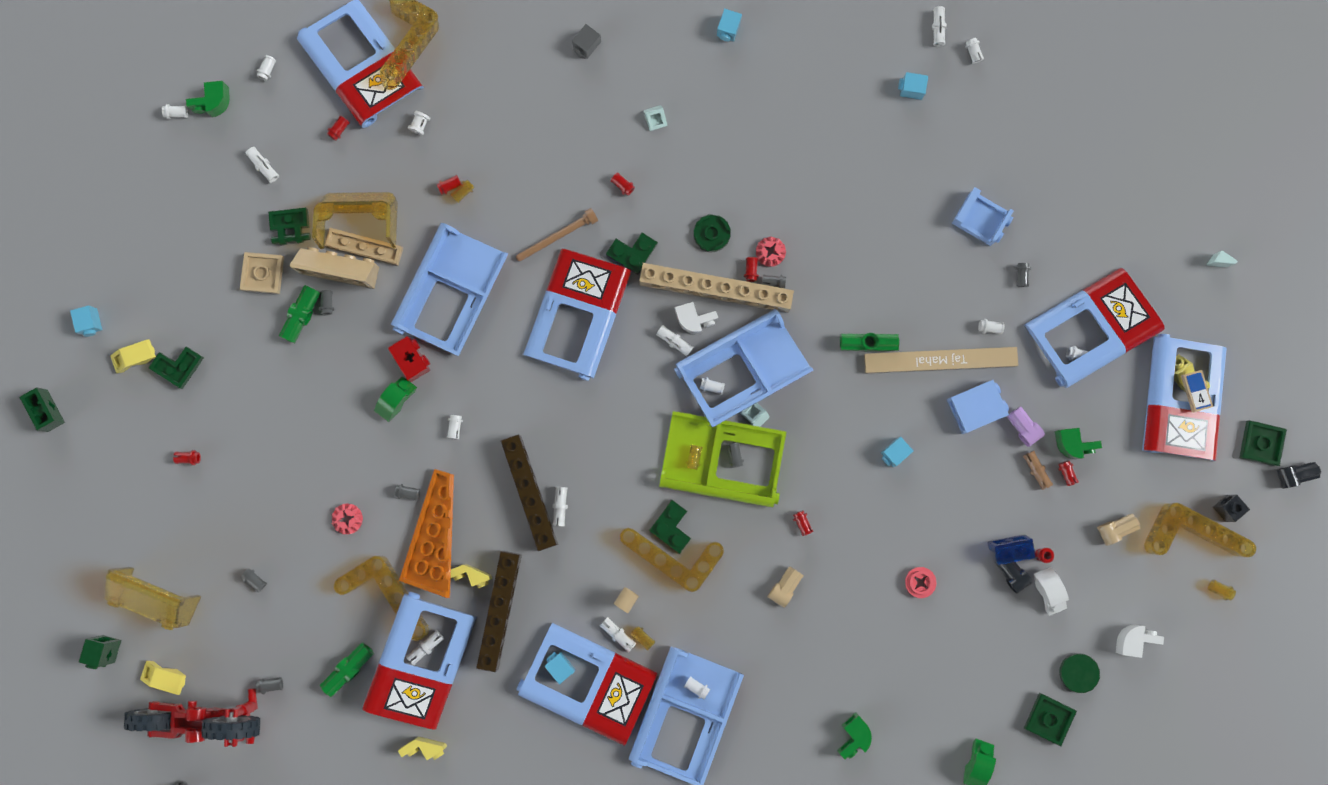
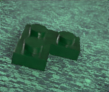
M641 233L631 248L616 238L607 251L606 256L638 275L642 270L643 263L647 262L658 242Z
M186 346L176 361L159 352L149 366V369L178 388L183 389L204 357Z
M671 500L649 531L680 554L691 540L688 535L676 527L687 513V510Z

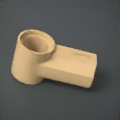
M1129 514L1116 521L1104 523L1098 526L1097 529L1105 545L1108 546L1122 540V537L1139 530L1140 523L1134 514Z
M789 566L779 583H776L770 591L768 598L785 608L794 594L793 591L804 575Z
M624 587L614 604L621 610L629 613L639 596Z

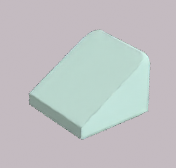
M661 105L644 110L649 131L668 126Z
M1220 251L1213 254L1207 266L1228 268L1238 261L1226 252Z
M758 403L740 413L751 425L759 427L770 417L767 411Z

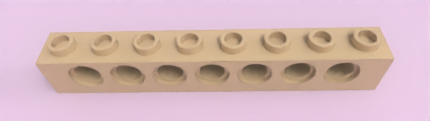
M647 263L642 265L639 281L640 286L770 310L777 309V311L787 313L791 309L794 290Z

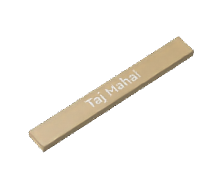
M1017 347L864 354L865 373L1017 367L1018 353Z

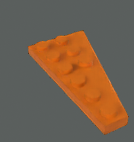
M434 469L399 581L445 598H450L454 475Z

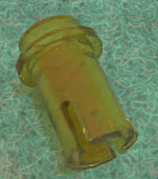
M467 179L465 182L462 181V184L450 195L460 203L470 192L473 193L475 187Z
M690 445L688 462H685L687 464L686 468L698 470V466H701L699 461L703 447Z
M1212 579L1208 585L1209 591L1222 596L1225 601H1231L1236 595V590L1232 586L1228 587L1215 579Z
M637 626L630 635L633 640L636 639L648 651L654 645L655 640L643 631V627Z

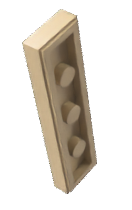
M329 228L324 245L328 248L399 266L403 252L402 246Z

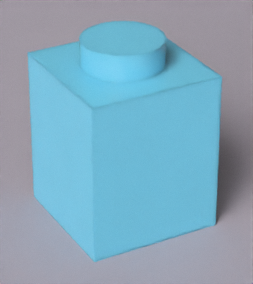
M724 8L717 29V36L721 40L727 42L735 41L742 14Z
M906 72L904 77L899 80L898 89L901 90L900 96L922 100L926 94L928 76Z
M88 305L70 310L75 333L89 337L96 335V332L102 330L97 308Z
M898 437L881 452L883 455L882 460L888 466L896 467L913 452V449L902 437Z
M554 652L546 659L548 663H546L545 668L558 684H561L576 670L562 652L558 654Z

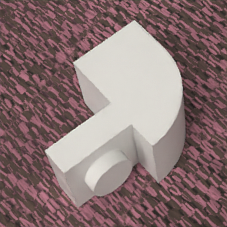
M693 302L675 307L679 325L690 334H702V325H704V328L715 325V322L718 321L716 311L698 316Z
M1049 567L1034 573L1035 585L1044 598L1045 610L1050 616L1067 609L1066 601L1069 600L1063 582L1054 569Z
M1138 624L1129 625L1122 629L1118 635L1116 653L1142 658L1144 642L1163 645L1164 637L1157 635V631L1145 630V626Z

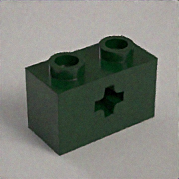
M36 387L19 397L37 431L49 432L65 423L47 389Z
M105 635L85 639L79 663L86 664L85 667L89 669H98V667H106L109 664L115 663L122 640Z

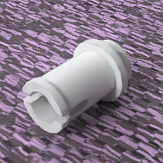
M977 38L966 41L965 46L969 50L973 64L984 60L979 47L980 41H977Z
M265 55L260 68L256 70V76L264 81L270 79V73L276 60L271 56Z
M166 104V106H162V115L167 119H171V117L188 118V107Z
M984 319L980 320L978 330L983 334L986 332L1003 334L1005 325L1004 322H993Z
M1076 346L1068 347L1066 357L1073 361L1089 351L1078 349Z
M706 377V379L702 378L700 389L703 392L706 390L722 395L725 383L709 380V377Z
M450 415V418H448L450 422L447 438L459 439L461 422H463L461 420L462 416Z
M691 676L684 688L698 695L699 699H705L710 691L707 688L708 685L704 686Z

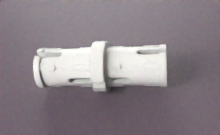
M937 6L933 8V45L941 47L945 45V29H947V24L945 23V7Z
M251 147L245 152V155L254 163L255 169L260 171L269 183H273L279 178V174L269 165L268 159H264L256 147Z
M664 325L656 333L657 336L669 343L671 348H676L686 357L694 348L681 339L679 334H674Z
M555 487V503L552 504V508H554L552 525L565 526V511L568 509V505H566L568 487Z
M609 617L600 625L612 637V640L614 642L617 641L628 653L637 644L624 633L623 628L620 629Z
M435 630L425 641H420L419 646L406 655L407 659L411 660L412 665H415L426 654L429 655L432 652L431 650L444 640L442 634H439L438 630Z

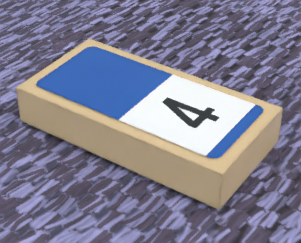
M1199 370L1181 375L1192 413L1212 408L1213 404L1203 371Z

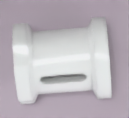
M415 111V117L411 125H408V129L423 136L425 125L431 118L422 112Z

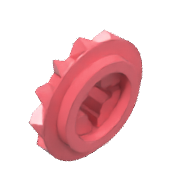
M772 236L763 238L756 247L758 261L768 267L779 265L786 255L785 244L779 238ZM775 245L774 252L776 254H771L767 258L768 251L766 250V248L770 249Z
M342 504L335 508L331 515V524L336 531L342 534L355 533L363 522L361 510L353 504ZM345 513L347 516H354V518L349 520L348 525L346 522H340L345 517Z
M915 567L908 572L905 578V587L912 596L926 598L935 591L936 577L931 570L925 567ZM914 577L924 578L923 583L927 588L922 586L916 587L917 581Z

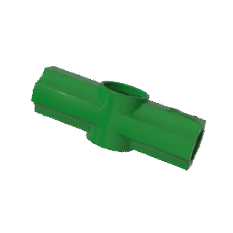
M304 285L296 302L287 311V320L279 334L280 337L294 344L296 343L303 327L311 320L312 309L320 295L319 291Z
M840 334V351H899V334ZM866 338L873 340V347H868L865 344Z
M364 642L358 645L348 657L346 656L335 666L334 671L319 685L321 690L330 697L335 695L346 682H350L360 672V668L374 655L373 650Z

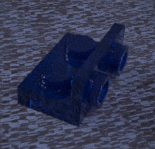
M1027 535L988 541V548L995 553V560L998 565L1035 558L1033 539Z

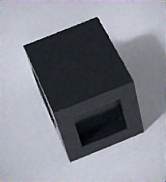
M1237 494L1226 495L1213 506L1225 522H1236L1250 510Z

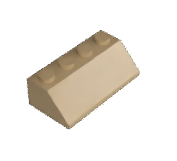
M307 247V250L300 248L290 263V267L302 275L375 289L379 266L372 259L363 258L362 261L348 254H345L344 257L337 256L338 253L332 251L321 253L319 249Z

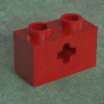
M406 336L388 347V350L406 379L413 382L431 371L428 367L430 362L425 354H420L418 349L421 347L416 339ZM410 354L413 355V362L409 361Z

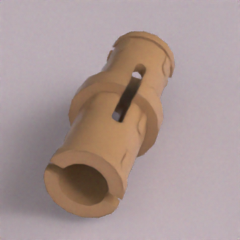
M1033 450L1023 455L1031 469V475L1035 476L1041 489L1044 490L1046 487L1052 486L1053 483L1045 472L1046 468L1040 463L1035 451Z

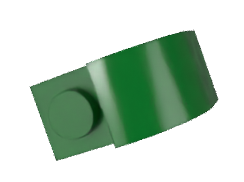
M223 81L204 82L205 97L186 99V106L192 112L203 114L206 111L212 118L224 113L229 105V87Z
M403 376L400 377L395 383L392 382L384 390L376 403L374 411L390 422L401 411L404 402L416 392L417 387Z
M1080 428L1054 431L1059 451L1070 459H1083L1084 454L1096 453V449L1102 448L1101 441L1082 443Z
M854 713L842 724V727L851 736L837 750L844 760L854 757L859 747L866 753L872 741L868 725L857 713Z
M977 738L973 741L971 760L965 766L963 784L987 785L996 764V758H993L995 745Z

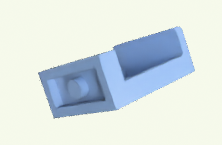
M974 187L955 216L952 224L991 246L995 242L999 243L1004 235L1002 230L1012 222L1014 217L1011 215L1014 210H1005L981 196V190Z
M994 380L947 399L962 434L1009 415L1008 405L1005 400H1002L999 394L1001 393L1000 387L997 383H994Z

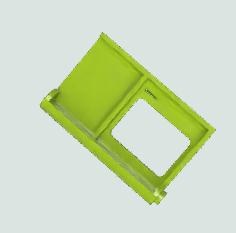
M673 411L659 487L773 508L774 504L778 505L780 493H776L786 431L726 420L712 428L706 417ZM728 440L773 449L774 457L769 484L761 486L718 478L716 471L722 441Z

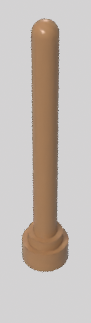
M592 208L586 210L582 218L517 254L516 260L522 261L585 224L589 225L591 223L593 225L598 222Z

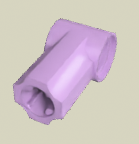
M1018 407L1007 416L1019 432V438L1027 447L1032 446L1045 436L1043 429L1031 420L1022 407Z

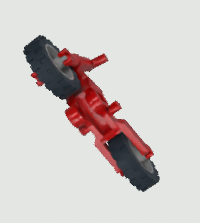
M256 688L248 689L249 701L237 705L235 708L197 707V701H188V708L185 710L182 704L152 701L149 702V708L125 712L124 729L129 731H148L147 736L170 739L179 738L185 734V742L187 743L202 742L205 739H224V747H236L238 742L247 738L246 744H254L255 737L260 735V718L250 716V713L258 709Z

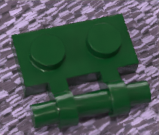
M306 207L268 212L270 231L278 232V236L271 237L272 244L287 245L289 242L304 243V241L311 240L310 233H302V228H310L309 214ZM295 229V234H285V230Z

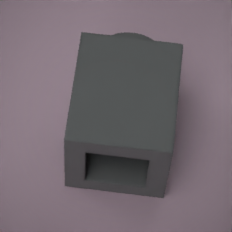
M585 24L572 40L574 52L588 59L601 43V35Z

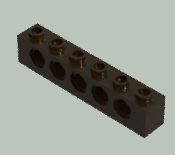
M518 434L501 440L537 550L542 551L559 545L522 436Z
M500 551L476 669L491 672L499 670L522 554Z

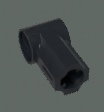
M1310 462L1296 467L1289 466L1277 469L1282 489L1320 478L1321 469L1316 462Z
M1009 552L1001 555L995 561V564L1006 577L1007 584L1016 594L1033 582L1029 574L1019 567Z

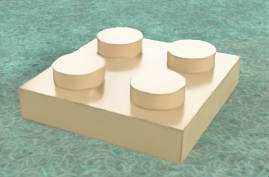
M244 252L240 290L280 294L284 256Z

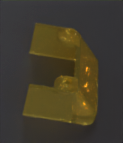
M390 192L327 193L320 199L313 210L312 239L320 249H324L325 221L331 219L334 213H372L377 220H386V238L391 247L396 248L397 199Z
M132 567L108 570L105 577L104 595L108 605L128 609L161 623V627L168 630L190 624L201 596L181 597L131 576L134 571Z

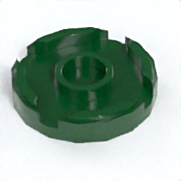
M708 214L696 222L693 230L694 240L702 250L717 252L728 244L731 237V228L723 217Z
M1074 653L1062 661L1059 668V676L1067 689L1076 693H1086L1092 691L1097 686L1100 679V669L1092 657L1082 653Z

